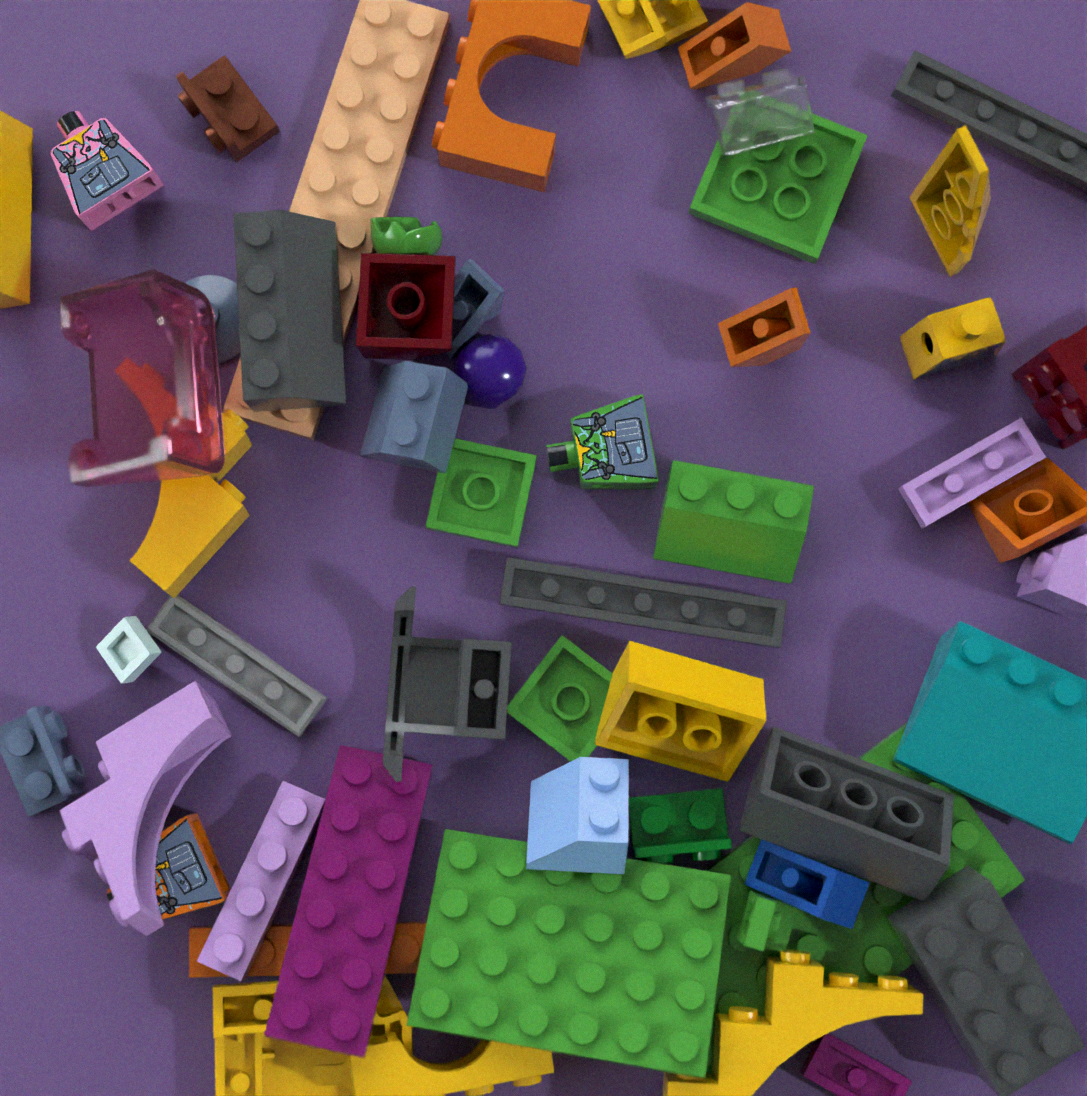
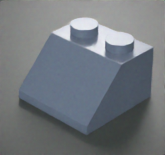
M409 361L384 367L360 456L367 459L446 474L468 390L467 382L445 367Z

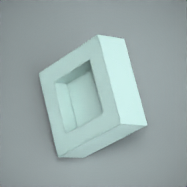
M137 616L124 617L96 646L121 684L134 682L162 653Z

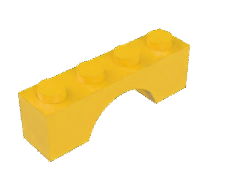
M395 1032L370 1036L365 1059L348 1055L354 1096H445V1094L465 1091L466 1096H479L493 1092L494 1084L513 1081V1086H530L540 1083L542 1081L541 1075L554 1073L551 1052L480 1040L474 1049L457 1060L446 1063L424 1061L411 1054L403 1046Z

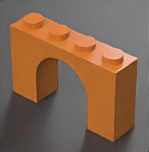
M572 0L470 1L467 21L471 22L472 25L469 36H461L459 40L456 64H460L457 79L450 78L447 83L444 106L449 108L445 122L437 121L433 133L432 148L437 149L440 166L545 192L556 151V133L512 123L496 116L485 105L479 91L487 72L501 60L515 55H532L578 67L590 26L591 5Z

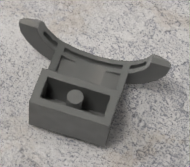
M413 586L395 602L383 765L396 782H401L404 732L505 740L512 642L412 637L416 587Z

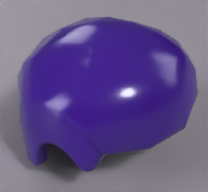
M487 334L472 340L461 350L455 363L454 373L467 382L468 390L465 400L471 406L494 409L517 394L519 388L523 385L527 367L522 351L509 338L498 334L494 336Z

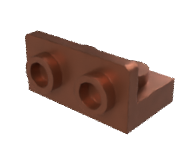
M225 55L190 80L183 71L175 76L183 89L182 92L177 94V97L193 119L201 114L209 125L203 132L219 154L227 149L237 163L280 132L276 122Z

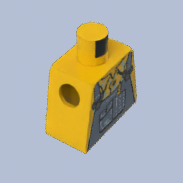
M991 297L926 316L899 337L913 380L995 356L1006 343L1005 335ZM926 338H931L932 340V354L927 349L925 343Z

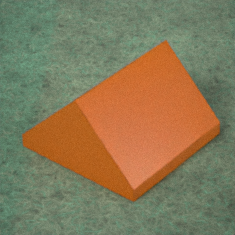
M1048 457L968 502L971 512L1000 563L1018 558L1087 522V491Z

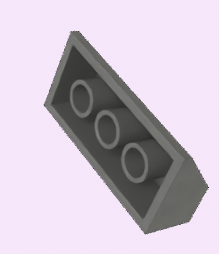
M284 210L233 213L243 401L253 412L347 405L336 223Z
M773 726L746 797L739 831L925 902L950 864L954 795Z

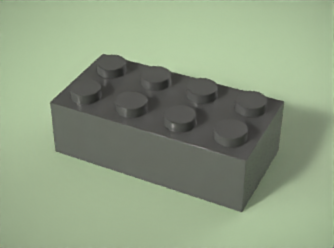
M966 866L937 884L925 902L915 898L887 916L978 1076L998 1096L1011 1095L1085 1047L991 880L971 867Z

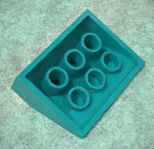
M959 621L940 636L893 761L1056 839L1072 844L1087 817V680Z

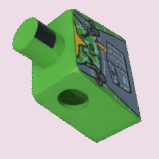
M643 394L635 395L571 418L570 430L572 441L546 445L550 472L577 468L581 489H654L659 482Z

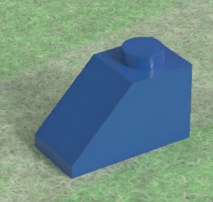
M761 839L744 884L820 919L852 929L869 882Z

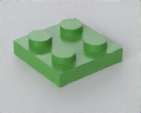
M455 438L446 474L437 473L426 529L518 548L537 455Z
M561 635L508 704L507 713L570 762L579 757H589L597 747L595 745V737L612 673Z

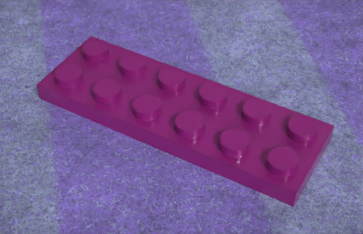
M343 745L339 746L264 1034L266 1038L365 1059L433 764L403 758L401 782H396L383 765V754Z

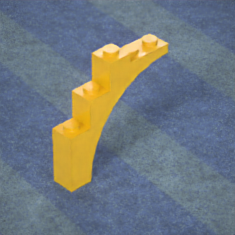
M792 949L780 950V957H767L764 1016H758V1009L742 1006L729 1007L728 1014L716 1013L713 1073H706L705 1079L664 1072L663 1096H752L780 1064L809 1042L845 1025L881 1016L923 1014V993L912 985H908L907 978L899 976L881 975L878 976V983L859 982V976L855 974L832 972L829 973V980H823L824 967L815 959H810V952Z

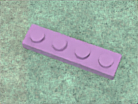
M282 781L197 962L236 980L245 982L321 819L326 799Z

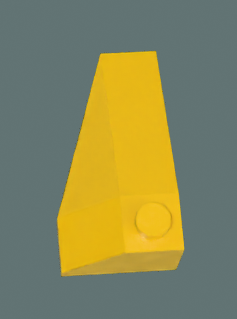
M966 126L955 131L909 197L950 277L959 273L970 261L991 201L989 169Z

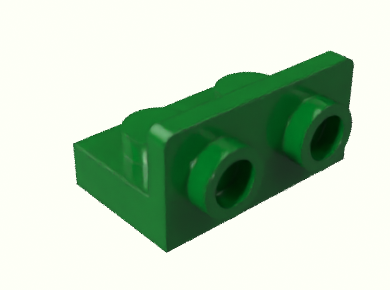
M723 788L628 797L632 850L635 858L644 857V861L669 864L674 862L673 854L692 853V859L695 861L721 858L722 849L732 848L731 838L728 837Z

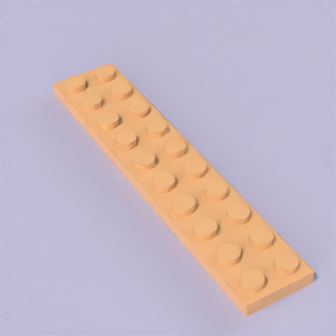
M359 0L289 212L330 220L336 223L343 347L345 346L358 306L361 253L375 254L371 238L370 219L373 217H387L451 21L450 13L407 0ZM241 357L223 408V412L229 408L245 421L314 441L324 407L253 412L243 401Z

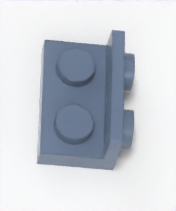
M35 706L28 709L26 715L0 726V752L28 817L36 816L86 793L82 781L86 780L83 765L75 754L70 755L64 738L67 737L65 723L57 711L52 712L50 706Z

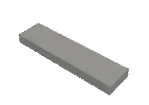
M179 594L174 599L171 596L168 597L146 628L147 632L298 737H302L328 699L325 695Z

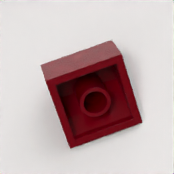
M361 253L356 347L365 359L413 360L452 351L455 256Z

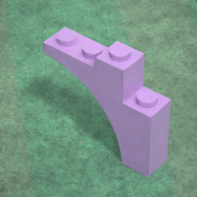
M196 681L97 740L96 744L103 759L98 762V767L106 782L59 810L66 827L62 831L65 844L75 856L83 855L92 861L101 879L110 886L114 898L109 903L115 918L122 926L130 925L146 936L164 926L156 895L155 867L159 840L166 817L175 798L196 767L223 741L232 736L216 701Z

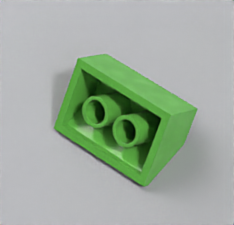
M673 460L668 469L653 559L791 584L807 532L814 486Z

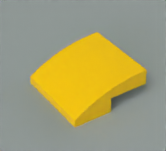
M597 0L625 59L664 48L708 28V20L698 0H688L676 7L671 0Z

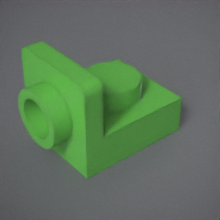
M749 891L737 939L743 946L763 951L764 947L778 952L786 950L797 908L776 898Z

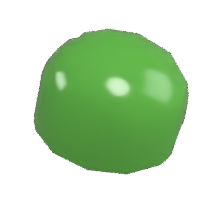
M373 217L370 219L371 238L377 254L435 255L441 248L443 240L442 230L436 221H432L430 226L422 227L419 219L415 217Z

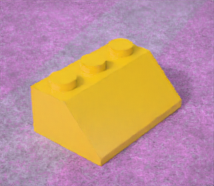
M629 640L612 674L595 737V745L728 782L766 722L764 679Z

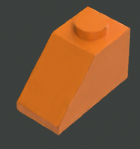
M749 2L744 3L678 47L690 89L695 90L758 73L792 52L779 9Z
M789 288L718 323L731 367L764 366L800 350L811 334L797 288Z

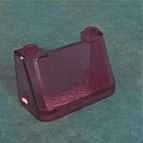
M152 269L60 297L61 331L72 345L88 352L94 436V439L77 441L70 450L68 465L71 484L83 487H101L202 477L221 471L225 463V447L215 319L212 306L206 295L197 288Z

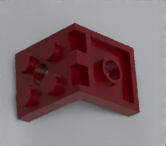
M1087 325L1066 339L1061 338L1012 373L1016 381L1020 379L1025 393L1032 400L1036 401L1032 405L1041 419L1047 417V424L1050 430L1061 440L1058 444L1062 450L1087 438V373L1084 370V366L1087 365Z

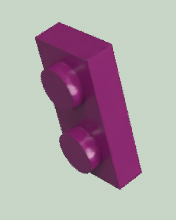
M832 1033L817 1038L800 1070L804 1077L837 1096H905L912 1083L907 1076Z

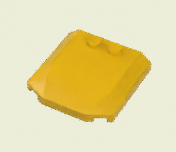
M384 975L370 1036L395 1032L403 1046L412 1054V1027L407 1026L408 1016L386 975ZM278 981L213 985L215 1096H354L348 1055L266 1038L264 1036Z

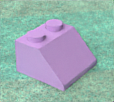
M1087 532L1034 553L1032 558L1027 557L1017 575V582L1021 586L1016 597L1067 618L1087 615Z

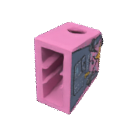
M71 111L58 120L57 127L64 136L65 141L51 150V157L74 212L91 231L164 186L150 164L106 118H100L89 125L81 112Z

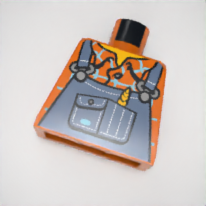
M198 813L179 819L161 832L156 855L155 886L162 919L223 902L227 899L231 890ZM110 888L107 889L109 902L114 898Z

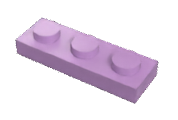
M1021 417L902 485L898 490L920 527L924 528L1041 461L1046 456Z

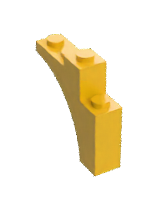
M127 358L115 373L123 384L140 400L147 411L156 433L162 466L160 495L153 521L145 539L129 561L174 599L250 516L242 504L246 498L244 494L226 479L220 485L218 484L252 446L245 432L249 426L229 408L222 413L210 404L201 413L198 406L181 392L175 398L163 388L167 383L166 380L151 366L145 363L140 369Z

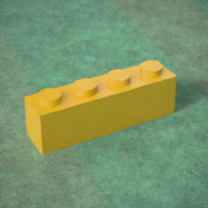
M1 110L0 309L30 304L33 128Z

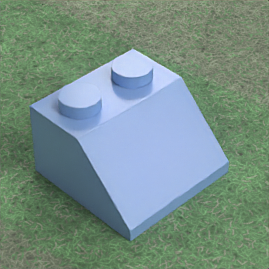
M579 757L531 781L526 869L624 874L628 849L629 759Z

